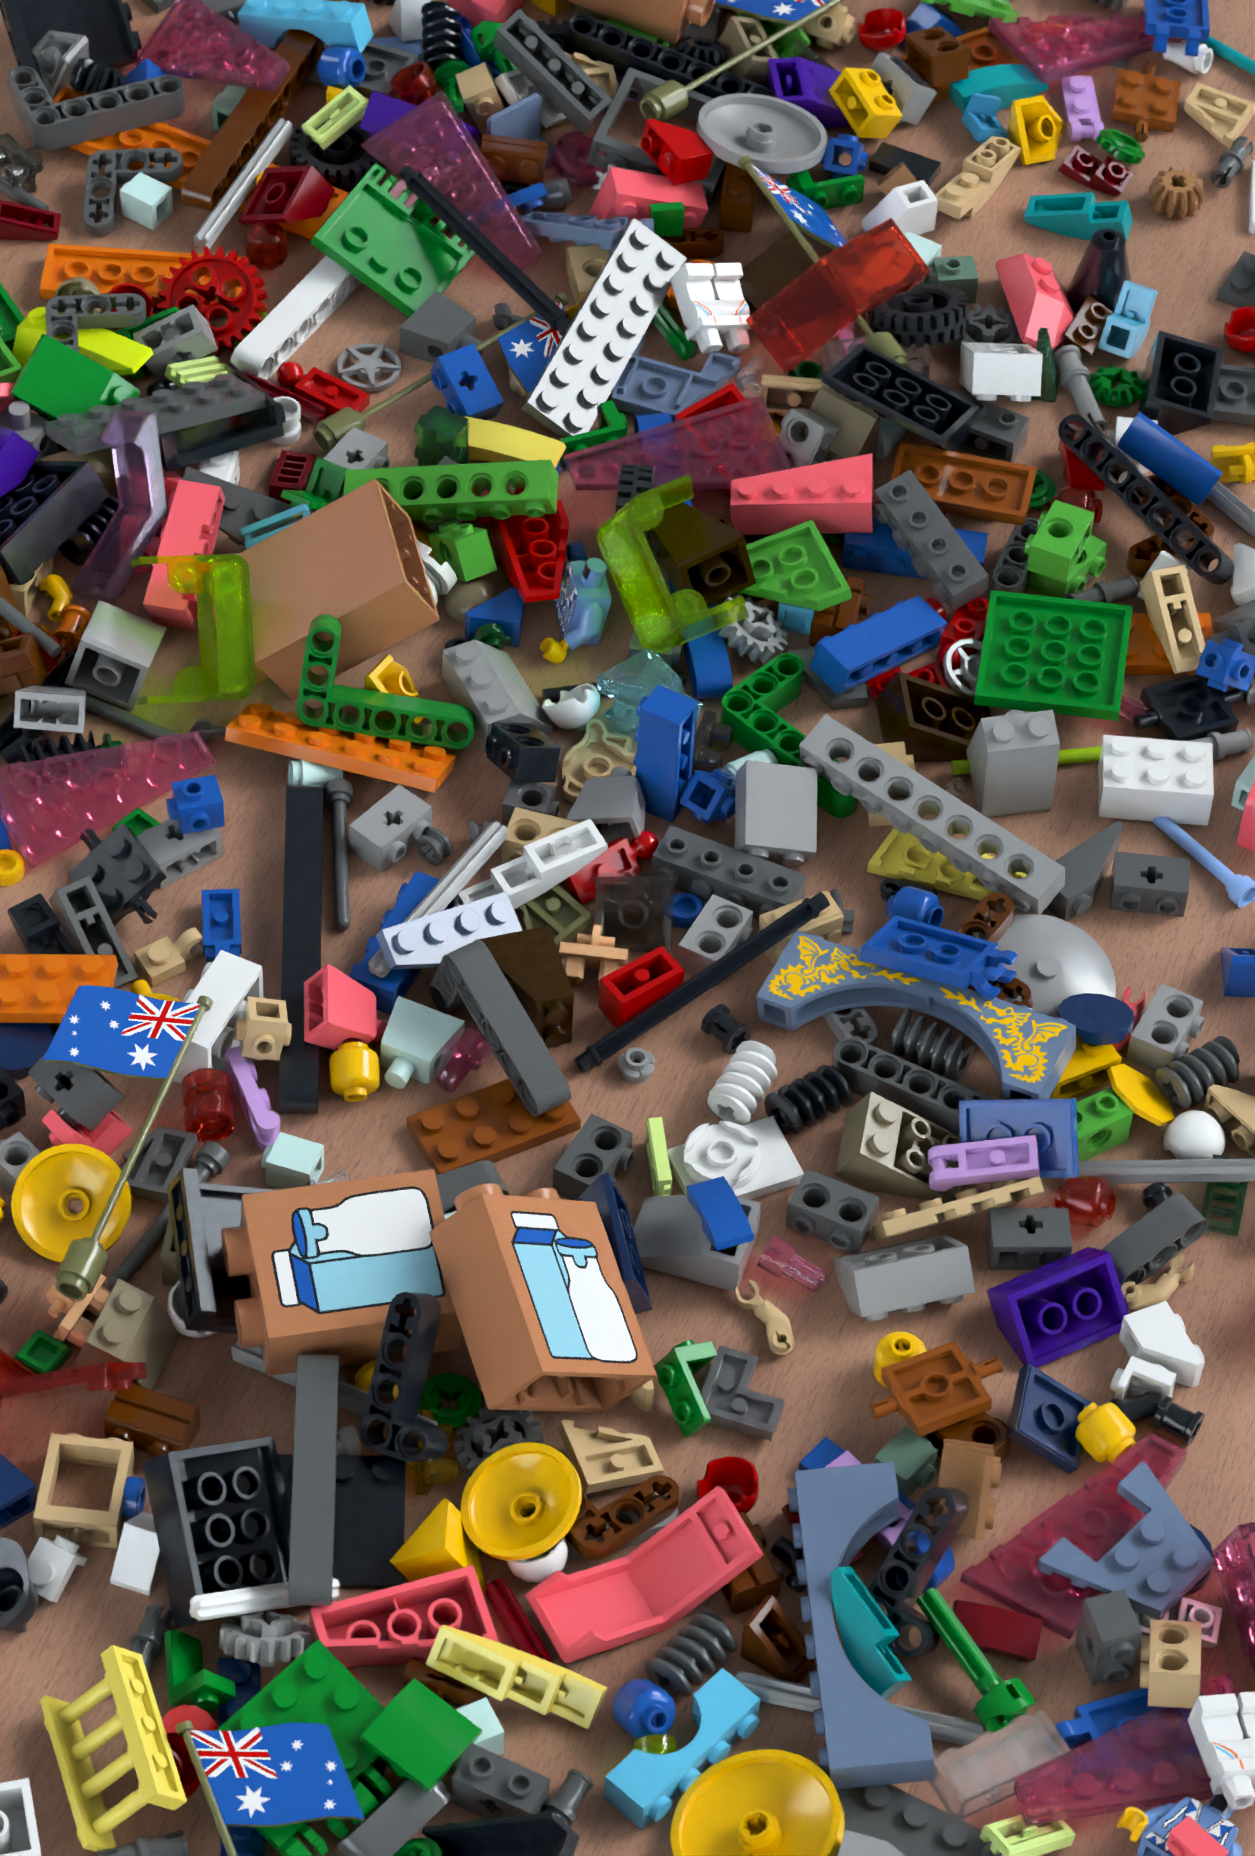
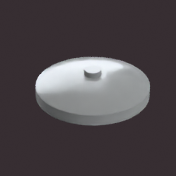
M729 94L708 101L699 112L696 126L697 134L711 148L714 155L740 167L738 164L739 159L748 155L753 161L752 165L764 173L787 174L812 168L823 158L827 143V133L823 125L812 114L790 102L759 94Z
M1043 914L1015 915L1012 925L997 942L998 950H1010L1018 954V959L1012 965L1003 964L1008 970L1017 972L1015 978L1029 986L1033 1000V1011L1057 1017L1058 1006L1064 999L1083 993L1103 994L1115 998L1116 981L1107 955L1091 936L1072 923ZM981 934V935L979 936V939H983V940H984V939H985V936H984L983 934ZM987 979L988 983L993 985L994 981ZM1007 996L1010 1003L1015 1000L1022 1001L1021 996H1018L1016 999H1011Z

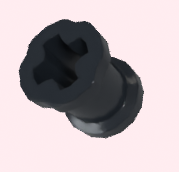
M719 1004L712 1008L702 1020L701 1029L707 1035L713 1034L722 1043V1049L728 1054L736 1053L737 1047L742 1042L748 1041L751 1037V1028L746 1024L737 1022L730 1015V1009L724 1004Z
M1166 1396L1154 1416L1151 1427L1157 1430L1162 1428L1182 1438V1444L1190 1446L1203 1423L1205 1414L1200 1411L1193 1413L1174 1403L1173 1398Z

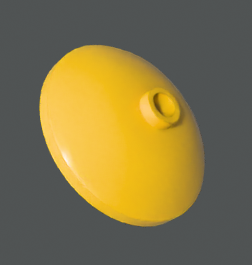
M83 1144L57 1145L36 1155L21 1171L12 1193V1217L21 1238L39 1255L61 1263L71 1241L85 1237L91 1238L122 1172L121 1168L102 1151ZM127 1180L98 1240L105 1252L112 1248L119 1240L129 1221L131 1192ZM74 1200H81L83 1204L82 1210L76 1214L71 1213L70 1204Z
M533 1442L518 1443L498 1450L476 1468L463 1491L460 1509L462 1524L467 1535L481 1551L497 1559L523 1560L544 1553L567 1534L577 1518L582 1498V1488L578 1473L563 1453L545 1444ZM535 1510L531 1516L526 1517L529 1511Z

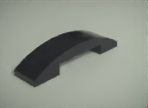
M41 893L8 909L7 913L28 954L77 955L60 930V920Z

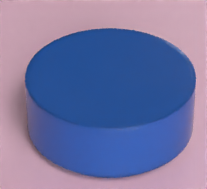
M579 540L567 544L566 556L568 563L577 560H588L586 551Z
M691 893L676 894L667 903V919L675 927L689 929L704 908L703 901Z
M128 1476L122 1500L123 1518L132 1519L143 1512L147 1484L144 1478Z

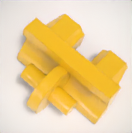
M1248 442L1245 445L1225 446V444L1212 446L1210 464L1223 473L1219 479L1220 483L1241 481L1243 485L1251 484L1252 480H1255V442Z

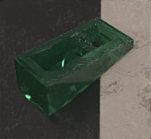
M1040 327L1036 350L1043 354L1041 396H1031V400L1053 403L1057 400L1059 378L1048 329Z
M1213 1154V1158H1212V1159H1236V1158H1231V1157H1226V1156H1220V1155H1215V1154ZM1212 1182L1207 1184L1202 1216L1208 1221L1207 1231L1238 1236L1248 1182H1240V1184ZM1215 1188L1236 1191L1238 1195L1236 1197L1215 1193L1214 1191ZM1212 1201L1236 1205L1235 1210L1212 1206ZM1210 1213L1232 1217V1224L1209 1220Z

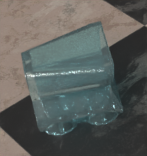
M649 648L603 672L596 679L599 691L608 697L616 699L604 715L614 722L615 730L620 733H636L639 726V717L636 716L639 702L645 695L649 697L657 685L693 699L684 693L682 680L656 651ZM693 699V700L697 701V712H696V721H697L698 718H699L700 711H701V708H702L703 703L700 702V701H698V700H696V699Z

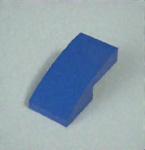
M724 1176L686 1186L688 1201L702 1219L703 1233L717 1251L754 1241V1233L746 1214Z

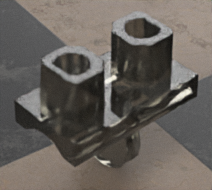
M8 133L0 135V168L3 170L2 178L4 183L10 188L20 186L29 194L36 192L35 177L37 173L43 170V153L36 147L24 149Z
M705 710L697 731L695 730L692 777L696 770L713 772L714 769L722 770L724 752L711 750V748L730 750L732 745L733 727L716 723V712Z

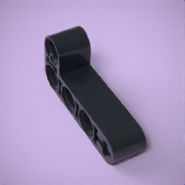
M402 1292L392 1299L360 1425L359 1435L361 1442L366 1448L407 1462H435L445 1454L447 1449L446 1434L440 1427L416 1419L441 1319L442 1309L440 1302L431 1294ZM405 1344H407L408 1347V1356L406 1359H404L403 1357V1348ZM395 1384L398 1387V1397L396 1400L393 1396ZM385 1425H387L389 1430L387 1440L384 1439L383 1435ZM421 1435L424 1440L422 1451L419 1450L418 1440Z
M933 1487L922 1495L868 1588V1591L878 1605L882 1603L885 1606L888 1619L900 1634L888 1644V1647L905 1657L928 1655L938 1647L940 1635L929 1619L914 1609L913 1606L967 1516L969 1510L968 1499L960 1489L955 1487ZM941 1499H946L944 1505L949 1509L948 1513L942 1514L944 1507L940 1504ZM928 1519H934L933 1523L928 1522ZM922 1531L928 1535L930 1542L929 1548L925 1553H922L917 1546V1538ZM900 1567H903L908 1574V1583L904 1589H901L896 1582V1574ZM913 1626L920 1630L922 1637L921 1643L917 1648L909 1640V1632Z

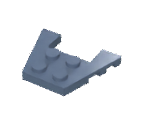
M645 331L612 390V401L617 409L637 415L670 413L672 423L675 425V415L713 394L739 372L741 358L712 350L701 373L638 356L645 342Z
M1141 1461L1119 1482L1117 1493L1146 1516L1098 1562L1092 1560L1065 1537H1062L1039 1559L1037 1568L1048 1575H1052V1572L1072 1579L1071 1584L1082 1589H1086L1089 1586L1106 1594L1125 1589L1133 1610L1160 1620L1212 1569L1214 1559L1148 1465Z

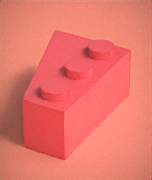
M610 167L588 215H597V220L612 219L615 216L628 217L629 223L633 218H636L638 221L642 218H649L650 204L682 202L684 206L683 229L700 228L708 211L703 186L700 182L693 181L674 186L666 176Z

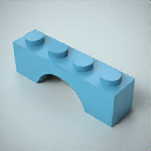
M247 0L237 14L246 43L249 46L275 48L287 30L299 29L317 36L327 47H352L361 54L373 36L364 3L327 0Z
M721 1668L693 1695L691 1716L698 1729L694 1739L684 1748L668 1754H650L634 1749L605 1776L604 1798L641 1830L652 1820L655 1822L661 1820L668 1813L672 1806V1801L679 1794L685 1793L711 1764L715 1765L724 1760L731 1750V1745L740 1737L746 1739L755 1731L760 1722L758 1718L760 1698L724 1668Z

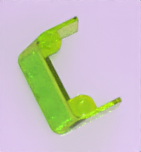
M689 474L636 495L605 521L597 531L596 537L599 550L642 648L650 653H662L746 618L745 601L742 596L708 609L702 595L695 590L684 589L670 594L644 535L645 531L653 529L661 523L664 517V509L694 498L692 480Z
M236 554L148 556L131 559V567L167 566V579L173 590L181 594H197L200 666L185 667L176 673L173 679V695L137 698L138 705L232 701L248 697L255 686L250 571L247 562Z

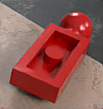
M285 361L277 369V379L282 386L294 388V393L325 406L326 411L331 415L344 407H350L362 413L370 405V394L316 367H313L307 374H304L300 364L295 361Z
M977 597L956 610L942 634L940 643L942 647L937 653V661L942 669H944L943 660L945 653L955 642L963 639L983 641L989 600ZM962 647V650L968 656L975 655L978 650L971 647ZM957 649L953 652L951 658L953 670L960 669L961 665Z
M642 831L639 837H634L631 840L630 845L627 838L619 837L607 844L608 849L565 879L571 896L583 905L640 872L641 870L636 859H652V855L659 845L658 838L652 832Z

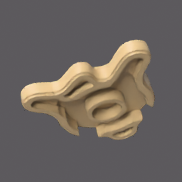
M591 719L586 723L583 739L565 754L562 761V780L564 784L562 795L564 799L575 803L586 780L595 777H610L614 767H625L635 777L636 766L633 765V760L636 753L630 752L632 749V739L627 735L610 734L604 723L599 719Z

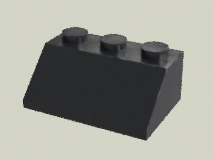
M1159 330L1147 358L1138 413L1144 414L1151 420H1158V425L1172 436L1211 424L1224 349Z

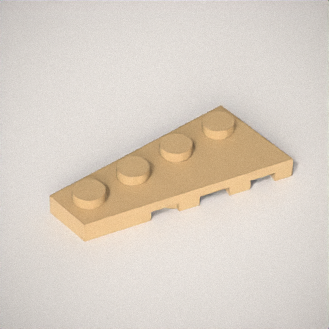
M1040 1176L1017 1183L1014 1180L998 1181L991 1184L993 1190L979 1193L978 1188L962 1191L955 1194V1201L943 1204L941 1198L918 1204L920 1211L906 1214L905 1208L882 1214L884 1221L872 1226L876 1241L987 1211L990 1208H998L1025 1200L1044 1192Z

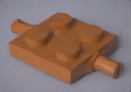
M1151 61L1144 63L1143 73L1119 68L1116 77L1110 119L1134 126V139L1137 142L1139 141L1140 134V142L1147 140L1148 130L1158 129L1173 133L1176 124L1181 82L1155 76L1157 65L1152 62L1150 69Z
M953 1341L882 1368V1380L891 1396L875 1403H870L871 1413L878 1420L891 1413L899 1412L900 1415L906 1418L917 1438L991 1410L992 1399L982 1385V1379L996 1373H1001L1003 1371L1000 1359L998 1360V1356H993V1358L975 1364L964 1356L957 1343Z

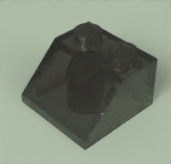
M675 873L598 874L596 876V924L602 925L601 936L615 937L614 948L628 949V952H651L660 946H663L667 952H672L675 921Z

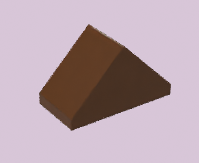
M767 1595L744 1624L740 1656L777 1679L799 1683L813 1665L815 1659L807 1660L804 1636L774 1596Z

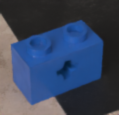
M474 343L439 356L431 369V379L435 388L439 391L441 390L446 400V408L449 415L483 420L497 416L504 401Z

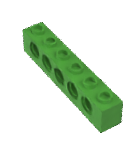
M551 460L353 469L345 471L344 495L376 478L410 516L411 520H424L435 523L440 522L442 519L450 518L472 521L476 517L507 519L513 515L539 518L545 514H555L557 512L559 474ZM525 488L520 494L513 495L516 490ZM490 490L487 495L479 497L483 491ZM456 491L452 497L445 498L448 493ZM422 493L419 498L411 500L415 494Z

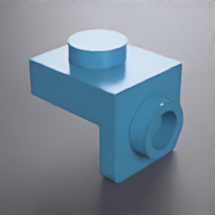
M973 93L961 121L971 132L973 139L979 143H985L991 136L1006 138L1008 135L1007 130L995 117L1002 102L998 96Z

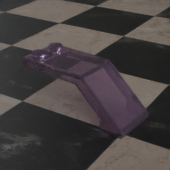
M116 409L99 437L100 441L112 449L119 507L70 588L73 593L81 598L114 603L125 592L127 580L167 514L157 419L151 412Z

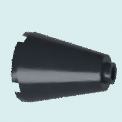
M1103 229L1093 235L1067 288V296L1075 314L1079 312L1089 295L1114 313L1124 281H1131L1126 241L1124 236L1116 230Z

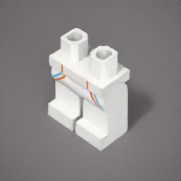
M685 263L670 279L683 323L687 328L685 331L687 341L697 340L702 354H711L712 350L718 352L723 347L721 340L726 341L730 354L742 353L750 346L747 331L754 325L752 315H750L749 306L744 300L739 281L743 276L741 263H715L713 266L711 263Z
M1255 1691L1239 1693L1237 1699L1235 1693L1198 1696L1189 1715L1188 1723L1205 1770L1212 1779L1210 1786L1213 1795L1223 1794L1231 1810L1246 1809L1255 1800Z

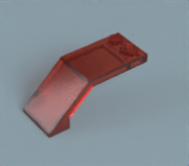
M890 218L822 257L745 321L784 374H788L800 362L808 359L861 315L901 292L906 293L932 271L895 221Z
M0 1348V1399H39L82 1390H88V1392L108 1390V1392L123 1391L133 1388L132 1381L147 1378L145 1362H102L36 1375Z

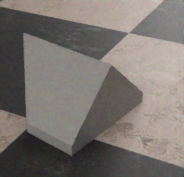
M49 30L31 50L39 77L52 100L64 86L70 83L71 73L78 59H89V40L85 35Z

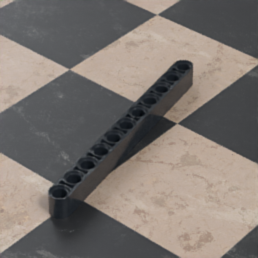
M286 785L281 1000L286 1001L288 1023L292 1025V1033L289 1046L282 1047L279 1061V1114H318L320 1046L304 1041V982L321 969L324 785Z

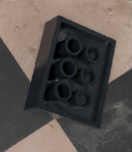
M860 343L823 375L821 382L843 393L847 398L860 402L871 408L881 417L889 418L902 425L908 432L928 439L942 450L954 452L965 442L980 409L976 404L863 343Z
M34 461L23 482L0 498V563L9 584L23 585L29 582L34 577V572L44 562L56 555V549L65 540L73 537L78 532V527L88 517L93 516L100 510V505L109 496V493L89 461Z
M274 1436L168 1452L142 1461L175 1628L236 1617L229 1616L198 1621L196 1618L191 1617L189 1612L191 1608L190 1600L194 1596L289 1582L291 1518Z
M278 1454L291 1518L294 1454ZM337 1455L333 1579H338L339 1589H386L403 1584V1575L390 1560L404 1545L406 1461L381 1455Z

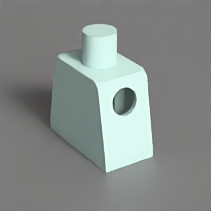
M398 996L380 1045V1064L388 1069L384 1075L385 1081L397 1089L404 1088L410 1078L425 1084L431 1083L464 1046L465 1021Z

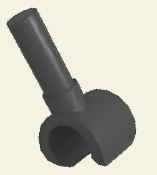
M498 303L494 306L496 314L492 315L493 322L499 330H504L524 318L512 315L510 306L506 303Z
M200 718L194 723L189 734L195 735L192 739L194 745L205 747L211 737L225 736L226 727L214 726L208 719Z
M833 889L830 894L844 916L842 932L852 933L855 911L843 909L844 906L838 889Z

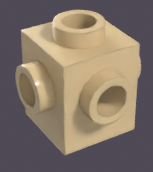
M837 4L805 23L803 30L807 35L817 38L815 44L829 50H833L834 45L844 48L846 42H850L855 33V18L847 13L848 7Z
M247 996L243 1018L237 1017L234 1025V1040L240 1041L241 1057H250L255 1060L279 1061L282 1047L289 1046L292 1025L288 1023L286 1001Z

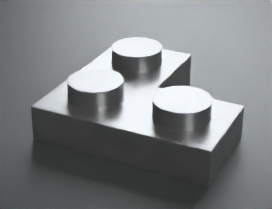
M719 1345L716 1352L717 1356L713 1360L701 1391V1396L711 1417L709 1423L772 1441L784 1409L785 1400L748 1389L757 1367L758 1356Z

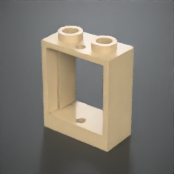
M51 1433L33 1515L35 1540H38L40 1537L55 1540L56 1536L60 1535L78 1545L118 1549L124 1522L122 1517L124 1487L128 1476H133L135 1467L133 1442L123 1441L115 1437L100 1439L83 1437L76 1433L64 1435ZM60 1462L117 1468L109 1511L51 1505Z

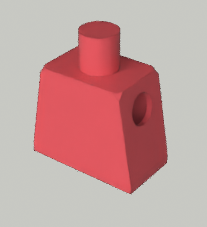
M330 964L325 965L304 982V1041L335 1051L338 1050L341 1044L348 1042L369 1044L372 1041L381 1044L388 1023L377 1018L376 996L372 991Z

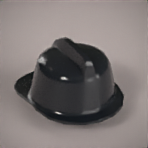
M0 1538V1630H13L17 1633H24L27 1630V1622L33 1617L38 1607L39 1597L37 1589L30 1580L28 1561L24 1549L15 1540Z

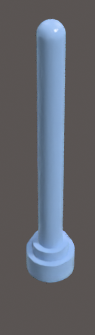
M1156 817L1151 821L1226 886L1228 898L1238 907L1243 908L1255 900V881L1241 874L1235 875L1170 818Z

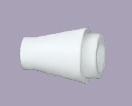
M1170 41L1167 43V52L1163 53L1164 60L1170 61L1195 75L1199 73L1205 74L1210 69L1213 51L1207 48L1206 44H1199L1198 57L1185 55L1186 43Z

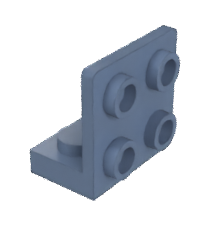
M533 93L504 110L493 114L487 119V134L548 142L540 135L541 96L538 93ZM548 142L545 170L561 162V151L550 142Z

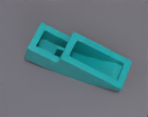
M1001 64L968 71L969 78L948 83L949 98L962 114H964L973 93L998 96L1002 101L998 109L1000 111L1011 106L1014 100L1030 98L1049 90L1048 83L1035 67L1023 64Z
M1094 192L1030 196L1024 215L1025 222L1036 227L1083 240H1091L1093 235L1099 230L1113 229L1121 233L1127 242L1133 222L1128 200L1096 202Z
M836 1567L830 1572L832 1600L837 1626L851 1665L865 1683L883 1699L888 1700L912 1680L888 1647V1644L900 1634L852 1567Z

